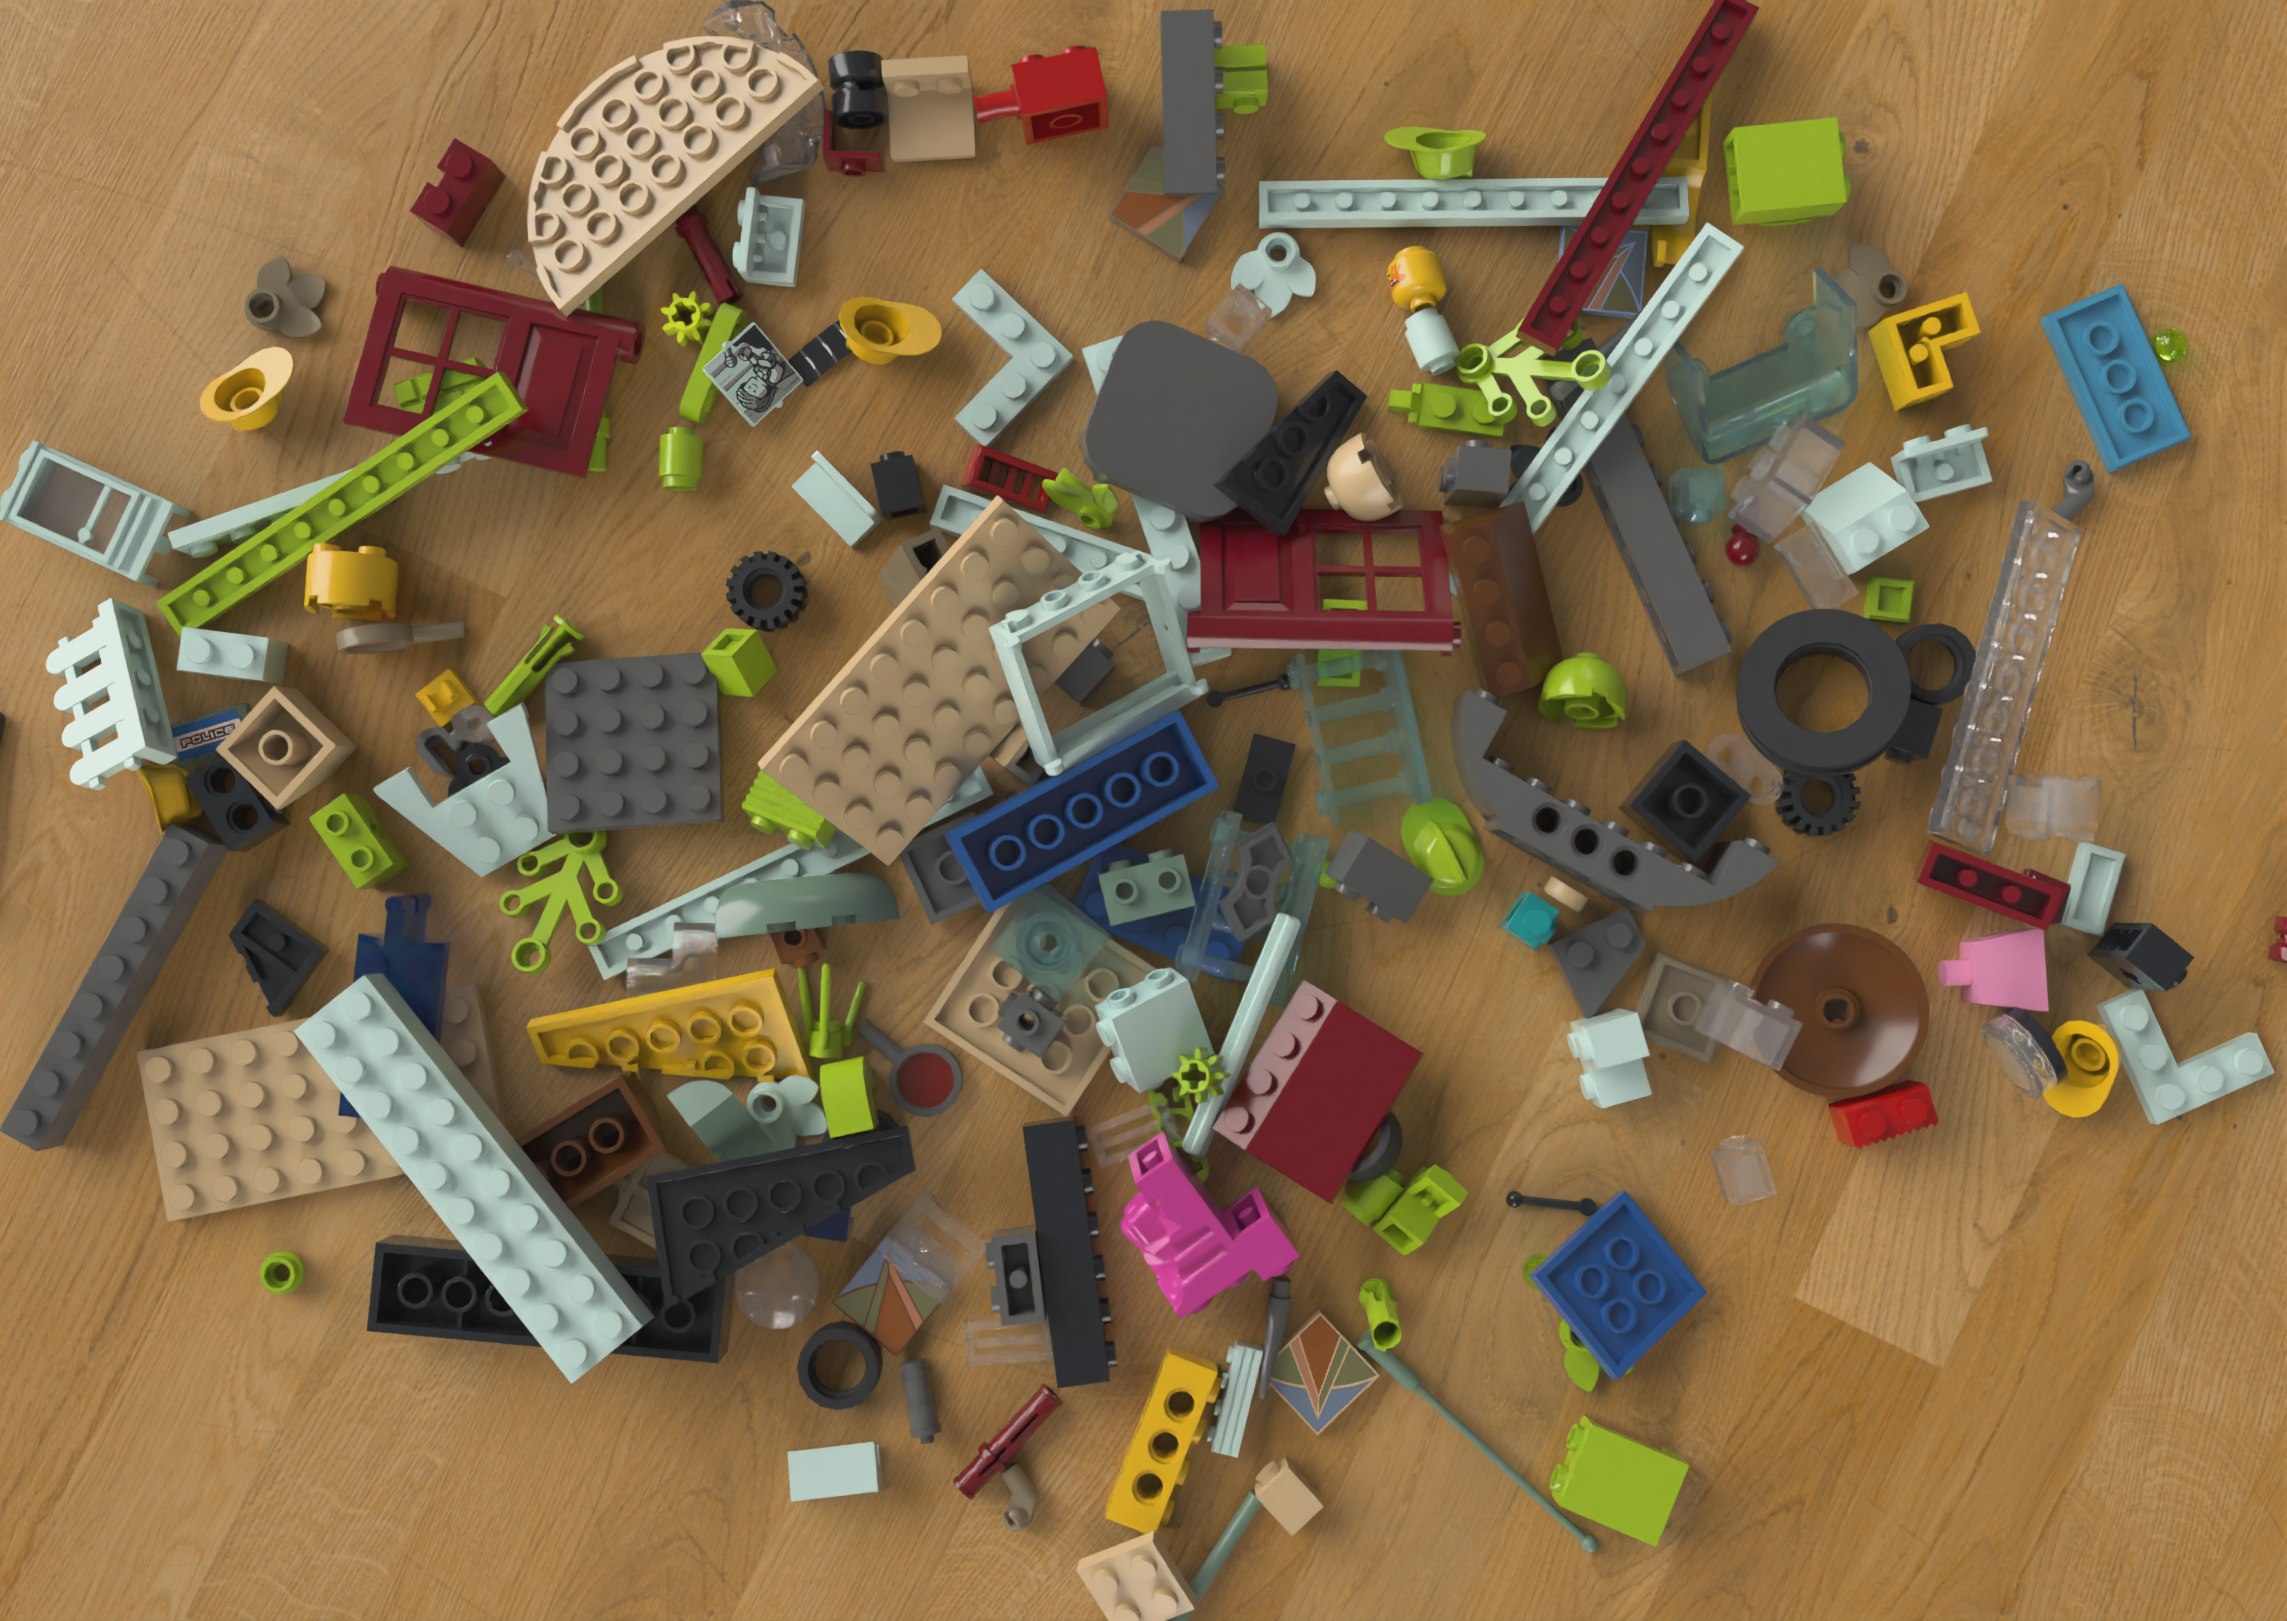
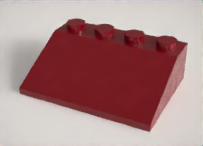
M1303 979L1212 1128L1313 1194L1333 1204L1424 1054Z

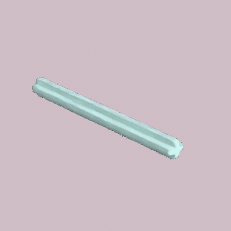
M1278 913L1276 915L1219 1055L1224 1056L1221 1062L1224 1072L1231 1073V1077L1224 1079L1220 1086L1224 1094L1215 1097L1208 1092L1207 1102L1198 1104L1185 1135L1182 1149L1193 1156L1203 1157L1206 1155L1216 1131L1212 1126L1228 1102L1301 926L1300 921L1285 913Z

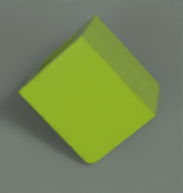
M726 628L701 654L710 672L716 675L719 688L725 695L754 697L777 672V667L757 630Z

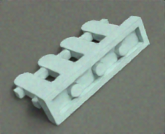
M113 598L98 605L100 617L92 621L94 628L75 639L66 636L59 640V648L51 652L46 661L48 672L60 677H66L67 684L62 686L55 694V707L58 710L74 714L75 721L65 727L62 733V742L69 748L82 750L84 758L78 760L71 768L70 779L76 785L97 791L107 787L106 779L125 768L135 771L142 767L141 759L143 758L162 765L178 758L144 613ZM101 658V665L82 675L81 669ZM109 694L110 701L90 711V704ZM117 731L119 738L99 749L98 741Z

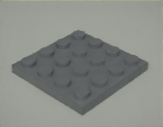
M703 652L556 663L545 674L548 831L551 834L724 822L720 688L716 675L710 672L701 656Z

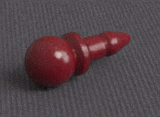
M1752 486L1745 496L1739 524L1732 525L1731 533L1733 536L1729 538L1725 547L1728 560L1737 566H1748L1754 563L1760 555L1761 547L1757 538L1761 536L1762 530L1756 527L1759 514L1757 510L1760 508L1759 489L1756 486Z

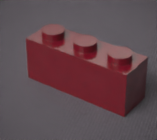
M1930 839L1913 877V880L1919 884L2044 931H2048L2064 894V890Z

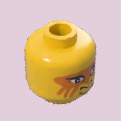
M1411 246L1399 251L1387 269L1388 281L1395 305L1404 310H1411L1413 314L1427 308H1435L1436 303L1444 297L1447 291V284L1439 255L1427 250L1423 246Z

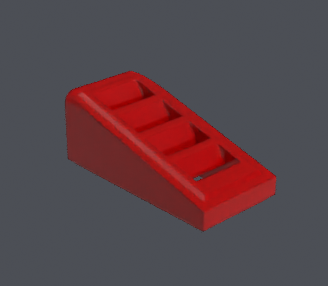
M979 444L974 446L961 486L994 498L998 495L1006 502L1046 514L1051 498L1044 491L1042 483L1044 479L1055 481L1059 473ZM986 459L992 462L986 481L983 482L978 479ZM1004 465L1008 467L1002 488H999L995 484L1001 466ZM1018 470L1025 472L1019 493L1016 494L1012 492ZM1034 476H1038L1042 479L1036 498L1033 500L1028 498Z

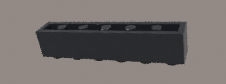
M1076 1115L1025 1122L1022 1128L1057 1387L1065 1388L1110 1381V1368L1118 1367L1115 1342L1106 1341L1104 1328L1105 1324H1112L1109 1298H1100L1098 1281L1106 1280L1103 1255L1094 1254L1092 1238L1100 1237L1097 1211L1089 1212L1086 1196L1094 1194L1091 1168L1083 1169L1081 1152L1088 1151L1085 1125L1077 1126Z

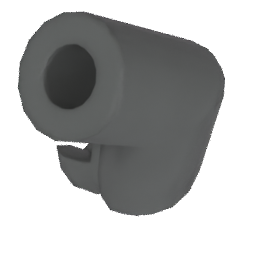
M2082 460L2073 461L2066 467L2063 475L2064 498L2050 511L2052 519L2061 526H2067L2091 503L2095 495L2092 470L2089 464Z

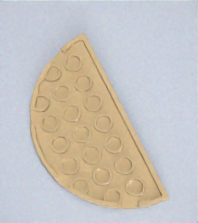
M702 36L663 43L662 50L648 54L640 59L633 55L609 69L591 83L573 101L556 124L560 129L548 151H542L539 156L528 197V240L533 245L535 260L538 266L536 271L547 294L557 308L566 317L819 94L824 89L820 81L807 68L782 52L778 54L759 47L754 41L725 36Z

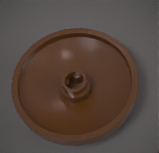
M1827 923L1810 926L1789 935L1773 947L1764 957L1752 978L1749 988L1747 1018L1756 1048L1765 1062L1781 1078L1793 1086L1815 1095L1831 1098H1851L1866 1095L1888 1086L1913 1064L1920 1053L1927 1035L1929 1003L1924 982L1915 964L1894 942L1880 933L1858 925Z

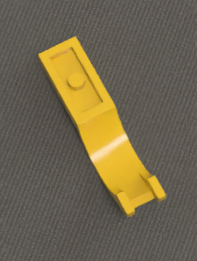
M1712 92L1661 176L1687 177L1689 218L1686 224L1651 225L1654 266L1663 267L1664 263L1676 265L1695 239L1698 200L1702 182L1707 171Z

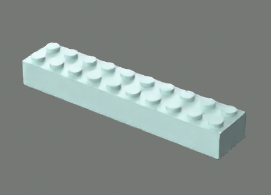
M383 973L363 975L294 1030L298 1038L571 1384L654 1318L653 1314Z

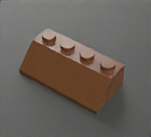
M1517 502L1439 526L1482 690L1499 698L1536 686L1546 679L1548 672L1554 665L1562 662L1564 659L1525 502Z
M632 1071L620 1075L515 1140L569 1209H572L668 1150L656 1107L635 1072Z

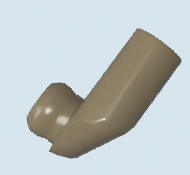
M1015 1461L1003 1473H1000V1476L1012 1492L1003 1521L1009 1530L1018 1532L1032 1522L1039 1496L1037 1489L1022 1467Z

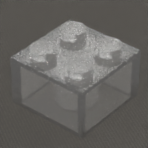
M1801 414L1790 427L1782 424L1769 441L1768 446L1770 448L1768 449L1764 445L1761 446L1749 462L1748 467L1752 469L1750 477L1744 475L1733 489L1730 497L1735 502L1726 516L1770 544L1812 503L1846 442L1804 414Z

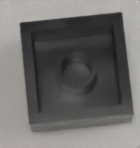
M1681 740L1671 744L1618 808L1682 863H1696L1752 796L1688 741Z

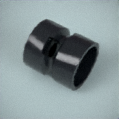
M853 50L836 54L829 59L830 87L836 91L831 97L833 122L837 126L846 129H869L881 126L888 121L887 95L880 89L884 86L881 65L883 58L881 55L870 51Z

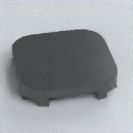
M1157 320L1139 323L1125 333L1111 355L1110 364L1086 426L1081 434L1079 449H1082L1084 461L1093 473V479L1098 483L1111 484L1187 516V522L1203 524L1207 521L1221 519L1238 505L1213 485L1270 430L1278 402L1275 382L1266 368L1252 358L1174 324Z

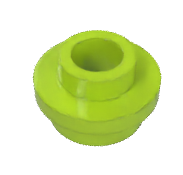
M287 1250L269 1255L262 1263L260 1269V1279L263 1286L270 1292L278 1295L289 1294L297 1290L303 1283L306 1274L302 1259L296 1253ZM281 1264L286 1265L290 1270V1277L288 1279L282 1278L279 1274Z

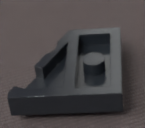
M261 899L253 900L229 934L237 952L246 960V969L253 983H259L269 1003L266 1008L273 1017H280L284 1014L330 950Z

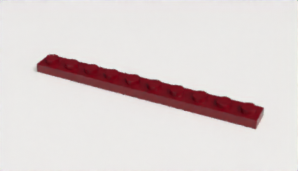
M1714 0L1520 325L1516 334L1517 338L1555 357L1754 21L1760 7L1746 0Z

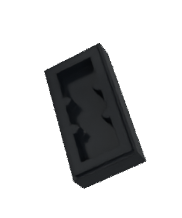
M1254 733L1232 817L1262 825L1276 822L1296 744Z

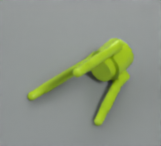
M829 963L823 964L820 1020H815L814 1025L805 966L798 968L805 1025L804 1042L809 1043L808 1055L816 1058L843 1057V1046L852 1045V1031L867 984L864 980L859 981L844 1027L840 1029V1021L830 1020L831 966Z

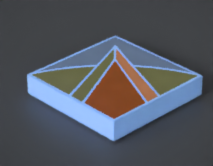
M1565 225L1561 227L1558 262L1578 230L1579 225ZM1629 230L1580 314L1632 319L1642 310L1647 231Z

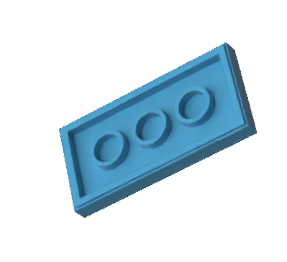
M2123 283L2039 319L2108 474L2192 438Z

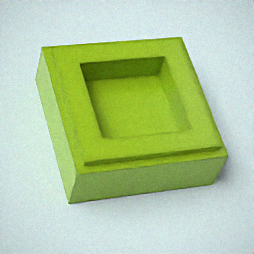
M1873 575L1868 577L1863 617L1871 621L1902 625L1909 624L1915 581Z

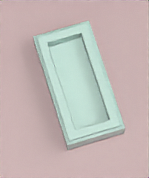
M2079 842L2067 881L2070 888L2055 924L2103 937L2126 854L2091 843Z

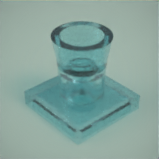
M1046 882L1036 890L991 945L990 949L1037 988L1043 990L1058 1002L1112 935ZM1046 934H1051L1057 939V947L1053 951H1045L1041 947V939Z

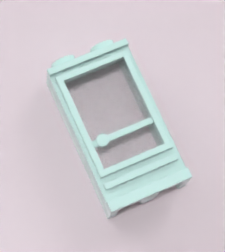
M33 440L29 449L20 457L18 463L19 470L11 487L1 497L0 520L120 573L136 582L156 587L159 579L145 574L154 552L167 555L172 549L170 539L163 536L172 514L176 513L189 518L191 510Z

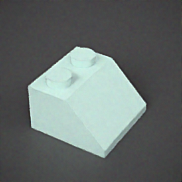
M1868 462L1796 506L1799 514L1840 579L1857 572L1930 527L1908 490L1871 462Z

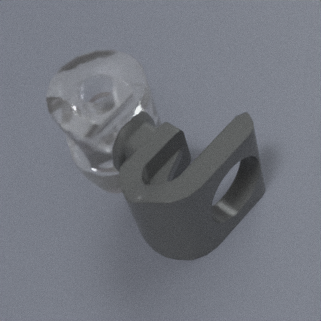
M468 705L452 717L453 731L441 727L426 729L419 734L416 741V749L436 774L455 777L457 773L453 771L438 753L436 745L443 743L452 748L454 752L460 753L465 749L464 744L466 742L491 744L496 741V738L487 724L497 716L493 715L485 707Z

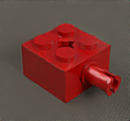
M1072 46L1064 49L1059 55L1045 58L1039 54L1026 56L1019 63L1011 65L1014 84L1010 85L1011 89L973 96L979 124L1016 116L1017 120L1021 119L1026 145L1109 128L1107 94L1096 47L1086 49L1085 46Z

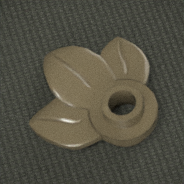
M1854 243L1849 246L1850 269L1834 273L1822 283L1825 294L1832 302L1847 307L1844 314V324L1853 328H1867L1876 324L1884 313L1896 311L1903 306L1909 296V284L1906 277L1902 273L1890 269L1885 253L1875 247L1861 243ZM1880 286H1887L1891 290V298H1884L1881 295Z
M283 256L275 258L266 263L257 275V289L252 291L245 301L246 317L258 329L264 331L278 329L289 338L301 339L315 335L323 328V324L313 311L324 300L327 282L325 279L315 275H292V270L287 260ZM269 304H274L272 314L264 317V308Z

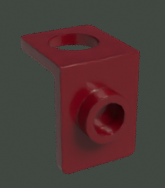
M824 110L823 159L828 170L840 171L842 175L848 177H862L866 175V172H885V163L880 152L836 151V124L833 122L832 111Z

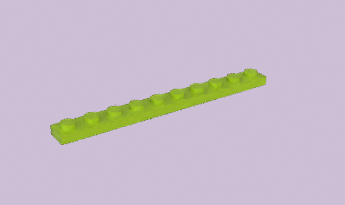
M495 373L156 602L180 639L183 627L202 629L307 559L308 555L313 553L314 544H329L529 409L506 373Z

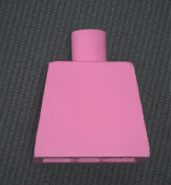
M2017 928L1963 940L1959 944L1960 960H1941L1939 962L1938 977L1941 985H1961L1964 1002L2049 1011L2044 930Z

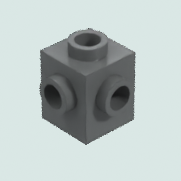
M1036 988L1032 992L1029 989L1021 991L1019 996L1012 992L997 1012V1014L1003 1017L997 1028L1005 1033L1002 1040L1020 1053L1028 1049L1040 1058L1045 1055L1070 1018L1055 1009L1058 1002L1043 990ZM1026 1014L1034 1018V1027L1026 1023Z

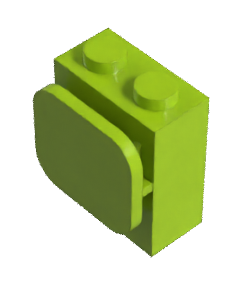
M1837 117L1734 127L1723 141L1732 226L1756 223L1760 226L1769 227L1807 223L1816 217L1832 216L1847 203L1850 196L1851 183L1849 175L1844 174L1842 158L1846 150V140L1842 131L1839 132Z

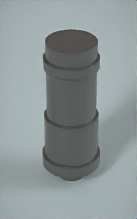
M917 1358L902 1362L901 1376L904 1380L908 1403L910 1436L912 1438L920 1437L921 1444L934 1442L933 1435L941 1432V1425L938 1421L935 1400H933L929 1377L930 1369L927 1365V1359Z

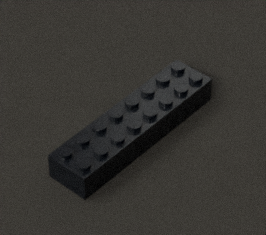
M392 1235L376 1242L367 1331L542 1347L458 1240ZM605 1254L654 1316L653 1319L610 1354L718 1363L728 1353L735 1273L671 1309L665 1310L658 1259Z

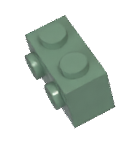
M1173 848L1147 854L1149 863L1132 866L1131 859L1106 864L1107 873L1098 876L1110 926L1196 906L1184 854L1174 856Z

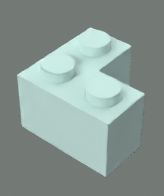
M1617 1008L1593 1015L1588 1019L1582 1018L1569 1022L1572 1033L1567 1034V1041L1573 1058H1580L1584 1074L1579 1075V1082L1582 1093L1587 1101L1592 1099L1593 1105L1603 1109L1652 1095L1642 1061L1643 1057L1650 1056L1637 1012Z

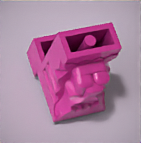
M1164 1131L1128 1155L1134 1181L1140 1191L1124 1208V1218L1120 1223L1121 1231L1130 1242L1143 1252L1146 1263L1156 1274L1159 1287L1180 1319L1190 1312L1196 1314L1205 1309L1212 1301V1297L1224 1288H1233L1242 1283L1251 1269L1254 1268L1264 1282L1272 1275L1276 1277L1287 1272L1293 1266L1294 1260L1300 1256L1287 1225L1258 1186L1222 1210Z

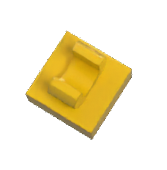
M450 668L415 694L437 724L445 729L449 728L480 704L455 670Z

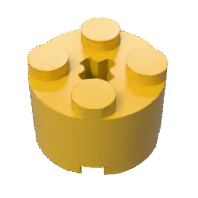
M314 544L313 553L309 554L307 558L304 609L319 615L320 607L332 609L331 618L345 620L379 621L382 620V612H385L390 619L394 618L396 615L399 564L392 558L386 557V550L380 547L361 546L358 552L341 551L340 546L333 544Z

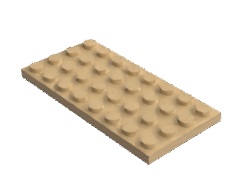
M997 495L757 763L758 766L773 780L889 866L1021 720L989 627L1005 620V615L1009 612L1026 609L1039 602L1044 594L1053 590H1062L1076 583L1083 573ZM1109 597L1021 643V651L1038 700L1121 609Z
M480 984L404 998V1001L507 1130ZM309 1018L136 1052L167 1222L406 1174L295 1034L294 1030Z

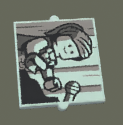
M752 322L732 341H725L723 343L724 349L702 368L703 372L751 427H754L774 407H782V400L803 381L802 377L755 322Z

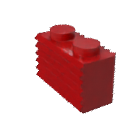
M1910 1079L1886 1086L1866 1095L1851 1097L1829 1104V1111L1838 1140L1858 1149H1861L1863 1145L1869 1147L1871 1142L1878 1144L1880 1140L1886 1142L1888 1137L1895 1139L1896 1135L1903 1137L1905 1132L1911 1134L1913 1130L1920 1131L1921 1127L1928 1129L1929 1125L1937 1126L1939 1122L1926 1083Z

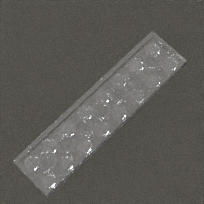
M2021 500L2017 515L2013 519L2011 536L2005 557L2000 564V575L1995 593L1988 606V618L1982 639L1976 648L1975 664L1970 681L1965 687L1964 703L1958 723L1953 730V741L1949 756L1941 772V784L1935 805L1932 807L1929 815L1928 834L1974 854L1990 856L2082 530L2037 501Z

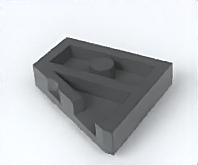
M1628 907L1616 910L1548 943L1574 1000L1585 1019L1595 1014L1647 946Z

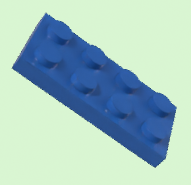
M1120 843L1095 855L1071 912L1088 924L1229 982L1246 939L1243 941L1235 939L1217 903L1228 894L1229 889L1188 872L1196 906L1110 926L1098 875L1107 873L1106 864L1131 859L1132 866L1149 863L1148 855Z

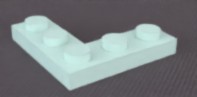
M980 269L952 298L953 304L995 342L1011 360L954 419L976 442L990 447L1074 360V357L986 272Z
M2143 989L2129 990L2096 1005L2104 1024L2109 1026V1032L2119 1042L2122 1051L2121 1061L2151 1124L2158 1125L2275 1073L2257 1033L2247 1032L2180 1063H2176Z

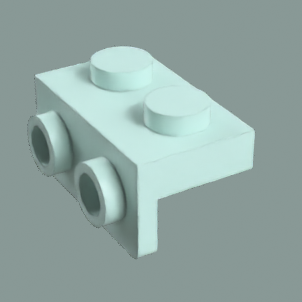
M747 187L746 199L740 200L738 205V224L742 226L741 241L735 242L733 247V266L737 268L746 283L786 287L797 286L806 209L803 199L761 195L757 188Z
M1966 424L1945 431L1944 439L1931 442L1929 435L1903 443L1904 450L1890 458L1897 483L1908 490L1915 503L1992 482L1981 443L1983 438L1989 436L1987 427L1972 431L1970 424Z

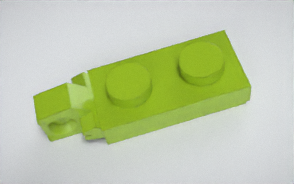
M1424 383L1413 384L1412 391L1391 389L1389 393L1387 412L1409 414L1407 423L1417 425L1416 428L1491 439H1501L1503 437L1505 423H1499L1488 411L1489 402L1480 390ZM1507 404L1500 407L1498 412L1503 411L1507 407Z

